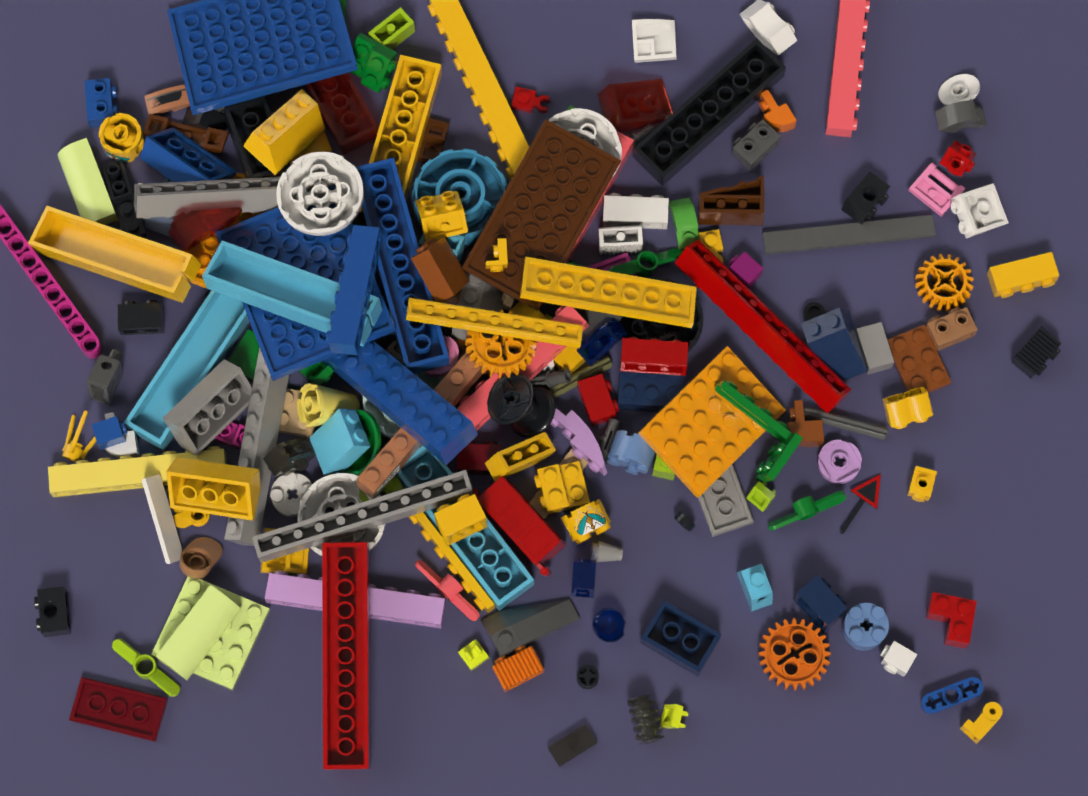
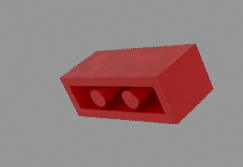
M637 337L622 338L620 371L686 376L688 342H682L681 340L661 341L656 338L650 340Z

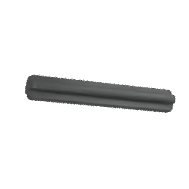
M809 406L804 408V418L808 420H822L823 424L885 440L888 433L886 427L831 412L827 414L824 410Z

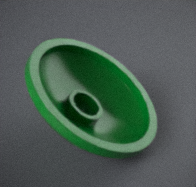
M365 410L356 411L370 447L344 471L345 473L357 476L379 454L382 445L379 425L373 415Z

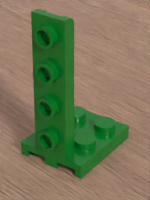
M718 382L715 386V391L779 440V443H775L768 451L769 457L765 462L762 461L755 470L757 474L754 477L756 481L761 483L774 481L803 438L797 433H791L788 430L789 427L782 421L777 422L771 417L772 414L767 409L759 408L755 405L753 398L738 392L737 386L732 382Z

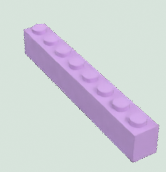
M275 571V574L269 573L265 601L270 604L322 611V577H319V580L310 579V576L305 574H297V577L288 576V573L284 571ZM369 584L370 618L442 629L446 604L445 598H441L442 595L436 593H428V596L419 595L420 592L415 590H406V593L397 592L398 589L394 587L377 589L375 585Z

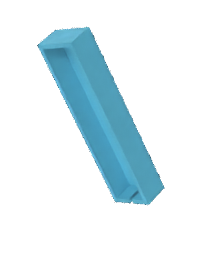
M221 241L202 275L207 289L327 333L328 330L331 331L330 316L331 312L335 311L336 308L334 300L336 291L340 290L338 282ZM370 295L360 346L363 347L372 331L371 326H375L382 312L379 297Z
M211 290L124 421L127 430H134L137 436L163 451L166 449L174 436L163 420V417L226 358L249 323L247 313L241 301Z

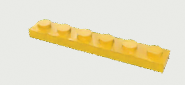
M422 512L409 516L408 518L414 525L418 523L422 528L420 533L427 542L431 540L436 546L433 549L440 559L444 557L449 563L447 568L452 575H458L461 578L462 582L460 584L467 593L471 592L476 599L473 601L481 611L485 609L487 613L495 609L493 601L450 546L446 545L443 537L426 515Z

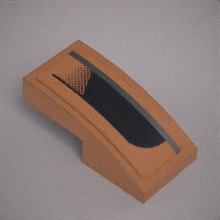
M185 85L166 88L144 96L148 114L158 116L170 110L176 112L190 106Z

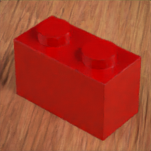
M603 374L577 381V388L591 427L608 422L609 418L616 419V412L619 411L615 399L611 400L609 394L612 391L608 379L604 380Z

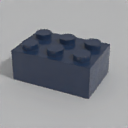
M620 371L618 409L659 412L685 387V376Z
M663 601L641 637L640 643L698 677L722 634Z

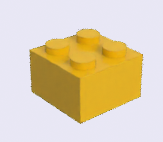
M469 494L463 495L457 499V503L450 506L449 504L442 505L434 513L436 525L447 546L487 528V518L475 494L471 496Z

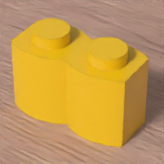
M924 387L911 389L882 399L887 421L891 428L902 429L913 421L922 423L933 416L928 391Z

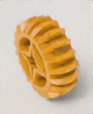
M942 253L939 254L938 260L934 256L930 257V262L925 260L923 262L924 267L918 268L920 274L915 276V280L919 281L915 284V288L920 289L917 295L924 296L922 302L930 301V308L934 304L937 305V311H941L942 306L945 307L946 311H949L951 306L953 308L959 307L958 303L964 305L966 302L965 298L969 299L971 296L969 291L973 290V285L970 283L974 280L973 277L968 276L971 273V269L964 270L966 262L959 264V257H956L954 261L951 260V254H948L947 258L944 259ZM940 268L949 269L951 271L943 272L940 270ZM928 274L932 276V280L935 282L932 289H930L927 282ZM956 276L959 277L961 282L960 291L956 289L957 286L953 282ZM949 279L948 284L944 283L943 285H940L941 281L944 282ZM940 293H945V294H947L949 297H942V296H939L938 294H940Z

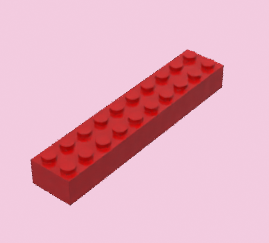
M322 543L323 770L371 769L369 543Z

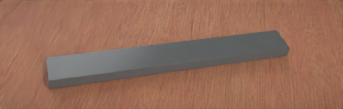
M933 215L868 221L862 225L858 222L763 232L762 234L765 255L933 238L936 236Z

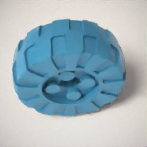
M463 148V150L453 151V149L440 152L439 156L432 160L429 159L421 167L419 174L415 178L411 195L415 219L423 230L415 200L423 196L441 195L445 191H457L459 195L465 196L460 198L464 208L468 233L459 235L465 236L464 249H466V246L475 245L484 229L482 228V223L488 222L508 183L498 165L488 156L484 157L475 150Z

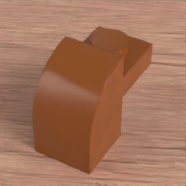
M794 400L792 407L789 408L790 421L794 420V422H787L788 430L793 434L797 433L803 438L799 446H823L824 432L822 420L805 421L803 400Z

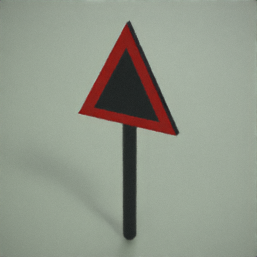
M881 474L850 490L861 500L840 530L841 534H844L864 502L877 510Z

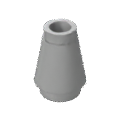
M601 541L591 543L590 560H595V563L622 560L623 548Z

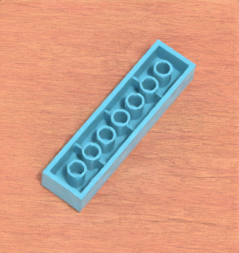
M421 446L396 474V477L406 489L453 473L447 465L424 446ZM438 508L425 511L424 514L440 533L434 516ZM488 519L487 528L449 545L493 601L498 611L534 586L533 577Z

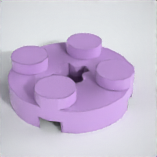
M833 440L822 447L818 455L817 465L821 475L830 483L845 484L857 476L861 468L862 457L854 444L842 440ZM835 457L845 459L843 467L834 464L836 461Z

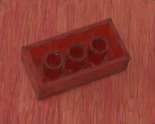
M348 73L303 85L308 95L318 103L322 120L342 155L377 137L379 126Z

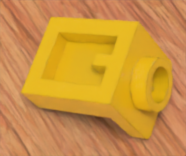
M506 238L498 239L497 245H493L494 258H498V260L485 262V268L490 269V272H502L503 268L508 267Z

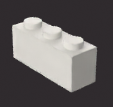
M611 193L608 196L604 195L603 227L642 225V228L667 229L669 198H664L661 195L643 197L640 194L621 196L618 193Z

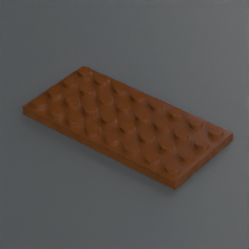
M545 119L462 269L538 311L543 302L520 298L525 257L559 263L566 262L621 160ZM506 238L508 267L503 268L502 272H490V269L485 268V262L498 260V258H494L493 245H497L498 239Z

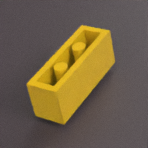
M1052 252L993 266L987 272L994 297L1001 296V298L1010 297L1014 292L1018 291L1027 293L1038 286L1043 288L1053 286L1060 276Z
M543 432L497 452L485 462V465L496 482L501 476L506 478L544 461L556 449L547 433Z

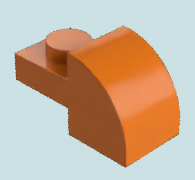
M769 90L760 93L758 104L761 111L766 113L763 120L776 132H787L794 129L797 120L788 105L785 103L778 107Z

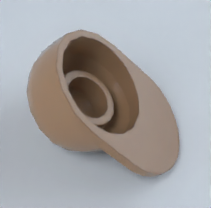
M200 537L193 540L180 555L179 566L182 573L193 579H201L207 576L212 566L221 558L222 546L216 540L208 537Z

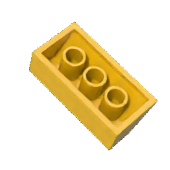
M301 89L257 127L243 147L276 175L325 131L318 103Z
M176 457L167 469L170 508L254 520L261 489L259 469Z

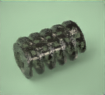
M651 695L639 696L627 701L628 706H634L629 710V714L636 715L631 719V722L638 724L633 727L634 732H639L635 736L637 741H642L639 745L653 743L664 738V735H657L662 726H655V723L660 718L653 717V714L658 712V709L650 707L656 703L655 700L648 699Z

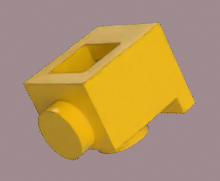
M915 466L907 496H911L912 500L917 502L929 501L937 471ZM919 481L926 483V487H921Z

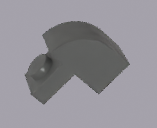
M974 101L952 103L935 111L940 132L955 133L965 127L981 129L986 126L982 106L975 105Z

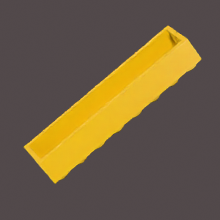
M46 206L28 242L38 254L181 303L184 302L191 288L189 281L194 282L201 267L200 262L192 254Z

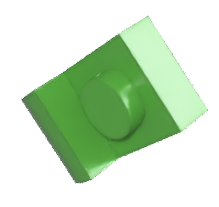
M689 197L669 201L671 221L675 227L679 250L685 249L688 245L699 239L696 213Z

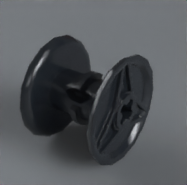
M511 373L510 378L505 375L499 379L491 389L487 401L488 413L492 420L499 424H510L514 432L524 438H532L545 431L552 422L556 410L555 398L551 392L544 387H533L528 377L521 373L518 375Z

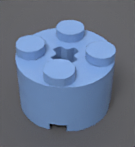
M616 431L607 456V463L617 467L619 465L625 467V471L633 475H638V472L647 474L655 455L654 450L639 434L634 433L633 436L626 435L627 431Z
M857 604L848 611L843 619L841 626L842 635L848 644L857 650L867 651L874 649L887 636L889 630L888 617L883 608L875 604ZM863 622L870 626L867 631H865L864 627H860Z

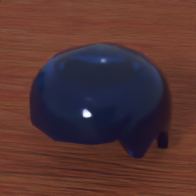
M602 608L593 617L592 630L600 640L616 642L624 636L626 622L619 611L613 608Z

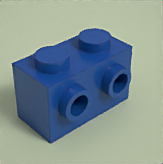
M110 78L84 81L87 121L90 128L100 127L107 117H112L119 113L118 106L114 105V98H117L116 85H112Z

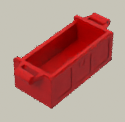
M501 476L482 494L479 490L472 489L480 505L533 564L540 569V573L546 577L550 576L551 570L544 565L566 546V542L511 481Z

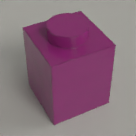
M743 252L740 256L736 255L729 263V270L748 288L759 279L764 269L746 252Z

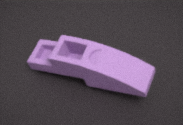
M556 408L550 425L554 428L558 426L563 430L562 434L570 440L573 449L571 452L579 460L585 459L592 471L595 473L599 471L605 476L607 474L606 464L599 444L589 427L573 410L565 416Z

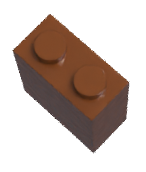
M444 236L439 239L433 237L425 241L424 245L416 249L417 253L411 257L435 302H442L454 296L470 282Z

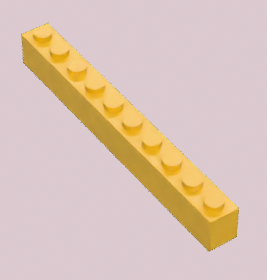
M429 0L430 5H427L431 17L435 16L438 21L436 23L440 35L444 34L446 38L444 43L448 52H453L455 57L453 59L457 71L461 70L464 75L462 77L463 84L466 89L470 88L473 94L470 95L473 105L479 107L481 111L479 113L483 125H488L490 129L488 132L489 138L492 143L497 144L499 148L497 150L498 157L501 162L505 161L508 167L505 170L511 180L527 153L529 145L459 0Z

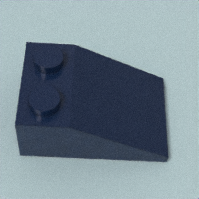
M837 308L801 323L809 348L842 381L869 371L850 311Z

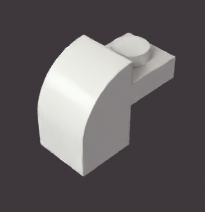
M114 412L105 414V419L115 417ZM134 430L127 431L128 434L124 435L126 442L106 448L105 450L111 456L118 459L121 456L127 455L133 456V458L140 457L137 435Z

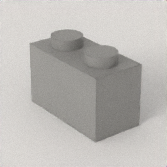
M882 322L857 328L856 333L869 370L866 372L867 375L891 369L894 360Z

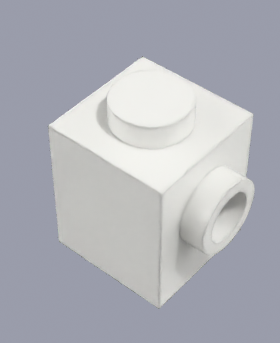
M893 641L891 646L886 644L880 656L884 659L881 664L884 665V669L894 675L898 673L904 677L917 654Z

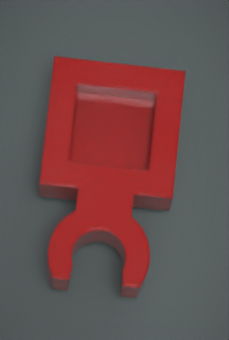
M515 87L511 109L532 113L533 108H537L540 113H547L548 108L541 106V103H549L550 97L546 95L536 97V91Z

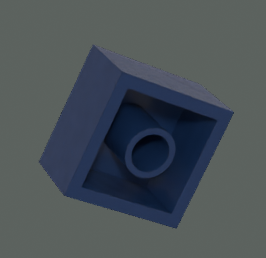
M816 575L797 592L794 602L825 633L843 617L847 610L845 606L847 603L841 595H835L831 591V585L825 578L822 577L820 579Z

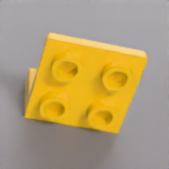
M445 191L441 195L423 196L415 200L421 218L425 241L433 237L439 239L443 236L450 237L468 233L464 208L457 191Z

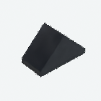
M188 106L182 122L184 125L204 130L210 127L225 131L227 126L224 115L215 109L193 115L190 106Z

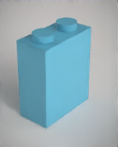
M339 408L310 437L323 475L343 473L370 447L357 411L352 409Z

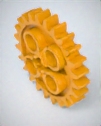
M467 331L465 345L468 346L466 347V353L471 354L469 361L476 360L474 367L482 366V374L489 370L490 377L497 373L499 379H501L502 373H505L510 378L512 371L518 375L519 368L525 371L526 364H531V357L535 356L536 351L534 349H536L537 343L532 340L489 334L492 338H485L483 335L489 333ZM501 345L504 346L503 354H504V356H505V358H506V361H504V360H503V357H502V347H501ZM514 349L517 350L519 353L513 354L509 350ZM493 353L496 354L498 357L491 358L488 356V354Z

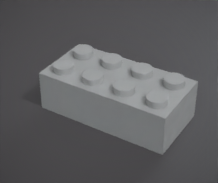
M224 359L163 417V420L179 446L197 456L249 406L252 387L241 368Z

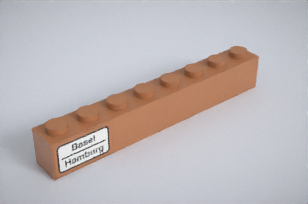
M465 353L434 389L435 392L454 407L482 375V366L475 368L476 360L469 361L471 354ZM400 428L359 475L357 487L370 498H376L419 449L421 444L404 429Z

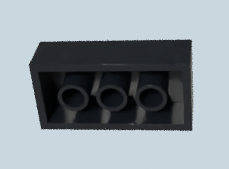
M265 96L224 107V120L246 179L281 177L282 173L286 172L291 166L288 163L281 171L274 175L243 147L251 133L272 115Z

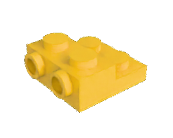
M580 461L537 469L534 481L536 488H541L542 496H539L541 508L546 509L547 515L590 503Z

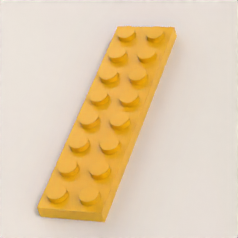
M525 257L520 298L692 328L694 324L696 287Z

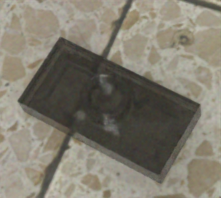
M584 724L547 749L560 768L595 746L597 741L587 725Z

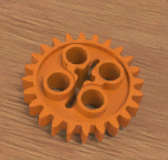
M793 618L791 624L784 619L782 627L776 622V630L768 628L767 631L770 636L763 635L762 637L766 643L759 644V647L764 650L758 653L759 657L764 658L759 662V665H766L763 674L770 672L771 675L768 680L777 679V687L781 682L784 683V690H787L789 685H792L793 691H796L798 685L805 690L806 683L811 687L814 686L813 678L820 681L821 676L819 673L825 674L827 672L823 666H829L830 664L825 659L831 656L830 652L825 651L830 644L822 642L826 635L819 637L820 628L813 631L812 622L808 626H804V619L801 620L800 624L796 623L795 618ZM796 634L801 635L804 643L796 644L793 642L792 637ZM808 644L812 645L811 648L800 652L797 657L798 659L791 657L783 664H777L778 661L789 657L791 650L795 653ZM780 645L784 648L785 653L777 655L774 653L773 647ZM804 655H814L815 662L812 664L807 663L804 660ZM786 665L795 666L796 673L793 675L788 674L785 671Z

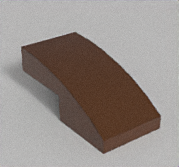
M429 118L418 154V162L426 163L429 159L432 160L439 156L440 152H443L450 123Z

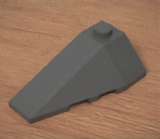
M570 599L500 610L481 620V623L499 657H508L514 654L516 649L524 645L528 647L576 622L580 618Z

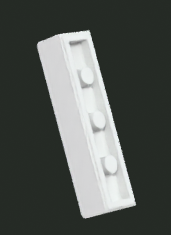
M158 474L142 479V484L165 562L170 564L179 561L183 550L161 476Z

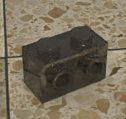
M304 436L277 444L263 460L274 477L282 474L287 476L295 470H298V472L305 470L310 465L308 462L316 456V453L307 437Z

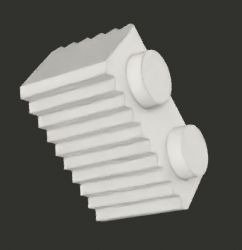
M642 225L598 228L599 254L641 253L643 247Z

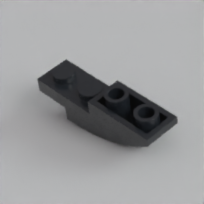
M122 159L101 166L122 231L142 238L147 237L142 218L136 217L134 194Z

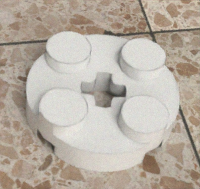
M287 472L285 475L280 476L272 485L270 493L274 508L284 516H297L300 501L312 485L310 480L302 474ZM297 490L298 498L289 500L288 492Z

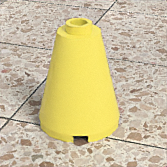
M314 383L305 384L300 389V392H302L301 399H297L299 420L301 423H306V427L323 425L339 408L360 409V402L354 394Z

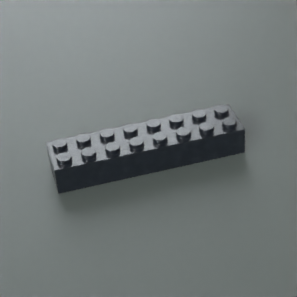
M756 38L634 147L633 158L663 186L760 98V93L770 90L784 77L786 67Z

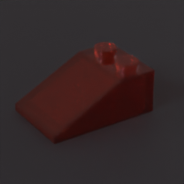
M662 79L609 84L597 94L603 116L619 133L642 128L647 124L653 125L664 122L673 113Z
M241 207L196 210L188 214L182 212L170 224L171 228L168 234L179 250L187 252L215 235V232L223 230L236 222L243 210Z

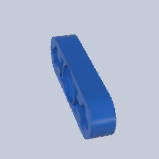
M970 677L928 693L921 700V709L926 714L932 715L975 699L982 693L983 684L980 679ZM970 682L972 685L978 686L975 690L976 693L972 691L965 692L964 696L966 698H963L962 691L958 687L962 686V690L969 687ZM948 690L956 691L958 694L957 701H948L946 692ZM940 693L942 702L937 703L934 709L930 706L927 707L928 698L935 701L940 698L938 695Z

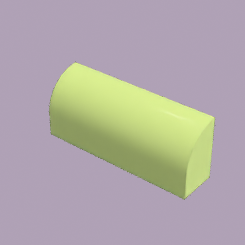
M87 138L65 146L59 151L58 159L80 217L103 225L117 221L116 212Z
M210 585L156 655L157 659L182 678L188 680L240 612L241 608L218 589Z

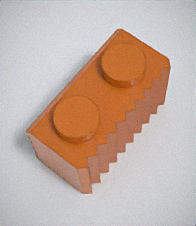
M524 645L516 649L513 656L509 658L502 656L494 661L495 665L492 666V670L504 692L544 673V668L532 646L527 648Z

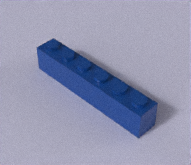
M353 225L352 233L348 234L347 246L349 248L348 252H345L343 256V265L345 267L344 271L339 274L340 290L335 293L334 301L336 308L335 311L331 312L330 316L332 327L331 331L328 330L326 335V344H329L331 353L358 355L382 243L379 227Z

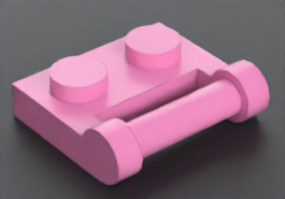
M932 162L910 186L908 191L942 217L951 207V198L962 194L966 188L952 181L937 169L938 166ZM929 176H934L953 192L952 195L931 180Z

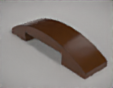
M149 114L143 130L144 135L150 136L174 127L208 152L215 153L223 152L229 135L228 131L210 127L204 130L171 122L169 118Z

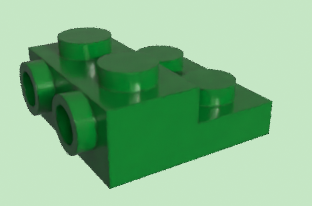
M360 33L353 47L358 70L350 73L362 79L360 84L379 93L382 89L386 90L391 82L389 76L397 65L395 61L397 52Z

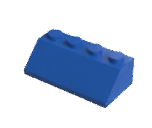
M174 127L146 137L140 159L146 162L149 167L156 169L165 178L173 182L233 179L237 173L232 167Z

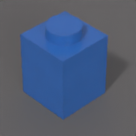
M117 416L91 424L97 444L101 450L126 442L124 435L128 434L125 423L124 421L120 422Z

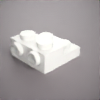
M994 183L951 198V210L954 214H957L960 221L958 225L959 231L965 234L966 239L1009 223Z

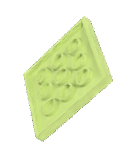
M187 577L151 655L156 657L207 588L212 585L236 603L241 610L193 674L233 691L270 609L202 579Z

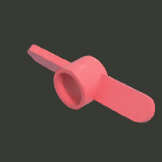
M422 560L416 561L415 566L435 585L436 589L446 599L452 602L470 620L476 621L480 617L479 612L459 594L464 588L455 578L447 574L442 579Z

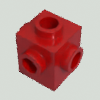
M955 140L949 146L939 164L946 167L949 173L961 177L965 172H971L976 164L973 160L977 154L973 152L970 146Z

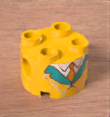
M117 113L115 116L107 117L100 125L99 139L105 153L115 161L122 159L123 162H132L141 153L145 143L144 134L134 117L129 114Z
M601 499L570 512L571 514L561 517L572 542L576 541L577 545L591 538L590 534L593 532L599 535L609 530L612 523Z

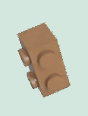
M960 307L954 308L944 317H940V315L929 319V323L926 325V329L937 351L974 337L978 331L967 307L960 309Z

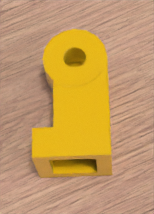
M988 702L982 708L980 716L974 723L968 719L960 729L977 744L1001 718L1002 707L996 702Z

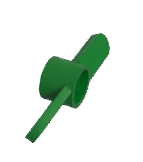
M674 248L658 254H654L651 251H643L638 255L637 259L612 266L609 271L627 275L636 273L640 277L648 278L654 274L658 265L677 260L683 250ZM640 261L649 262L652 268L642 266Z
M838 491L817 501H814L812 496L799 499L792 504L795 512L770 522L768 528L772 531L797 520L809 519L819 512L844 502L846 495L843 491Z

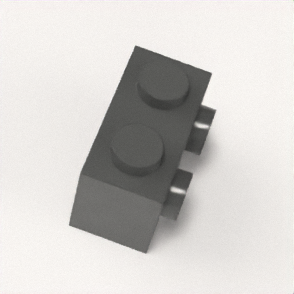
M763 119L758 124L756 122L752 124L747 130L748 134L744 138L739 137L732 145V156L748 171L753 170L780 144L781 136Z

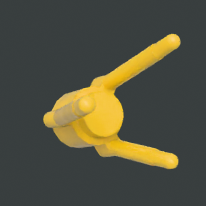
M87 410L83 412L72 441L71 437L76 416H71L66 442L62 449V456L73 462L79 461L80 458L84 460L88 451L96 443L95 436L84 450H82L83 445L77 443L88 414Z

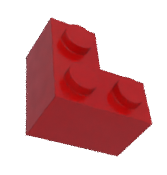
M936 592L931 594L926 618L948 623L944 640L945 645L964 649L968 647L977 601Z

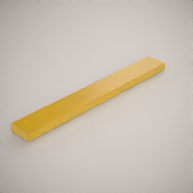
M409 298L406 320L576 348H580L582 341L583 325Z

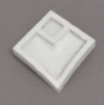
M632 20L635 63L677 60L675 20Z

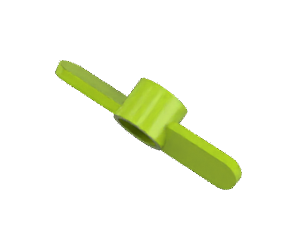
M119 638L113 641V650L133 666L134 671L140 678L150 679L171 697L179 694V685L158 669L156 661L150 655H141L123 639ZM143 660L153 662V669L148 674H141L138 671V666Z

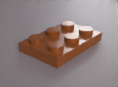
M925 325L887 340L895 368L906 391L924 387L929 394L952 383Z

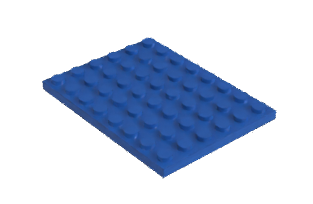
M201 0L167 10L193 115L358 70L339 0Z
M333 184L329 186L328 189L334 190L336 189V185ZM332 203L329 208L333 209L337 207V204ZM314 205L309 206L308 209H307V211H310L311 209L316 208V206H314ZM279 207L215 233L219 244L221 241H225L339 283V274L344 271L345 267L343 265V256L345 252H348L349 248L347 246V237L349 233H352L353 224L351 223L343 230L331 235H308L293 228L284 219ZM375 278L371 295L379 297L382 312L375 326H371L372 331L366 343L396 331ZM242 302L273 381L339 354L331 353L329 344H326L327 333Z

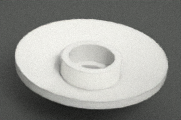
M960 74L953 76L941 85L938 92L939 99L946 106L960 101H972L980 91V83L973 75Z

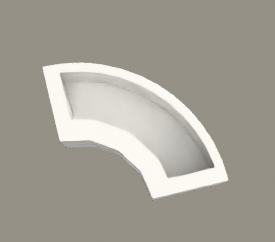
M757 0L741 12L740 16L754 36L767 49L776 55H780L798 41L794 35L795 30L790 23H786L775 13V8L770 2Z

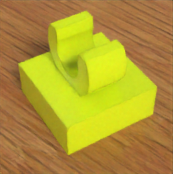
M476 639L458 651V654L471 671L489 659V656Z
M664 704L660 727L667 729L685 728L686 725L680 722L682 716H688V713L683 711L684 706Z

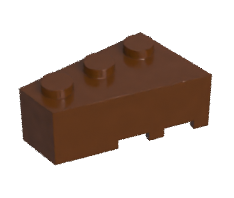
M764 176L757 177V180L746 183L742 181L738 185L728 188L724 186L699 193L698 225L763 226Z

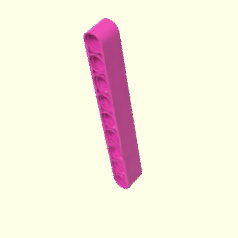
M0 205V239L85 356L90 359L98 358L103 351L98 337ZM6 227H11V228H12L9 233H7V234H3V233H2V231H3L4 228H6ZM17 244H24L20 250H14ZM30 260H35V261H36L33 266H31V267H27V266H26V263H27L28 261H30ZM41 277H48L46 282L38 283ZM52 294H60L58 299L50 300ZM65 310H72V313L69 316H62V313ZM77 327H84V330L81 333H74V330ZM96 343V347L93 350H86L88 344Z

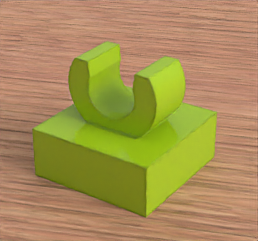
M758 482L746 497L747 500L762 512L767 509L776 496L775 490L771 492L765 487L767 485L766 482Z

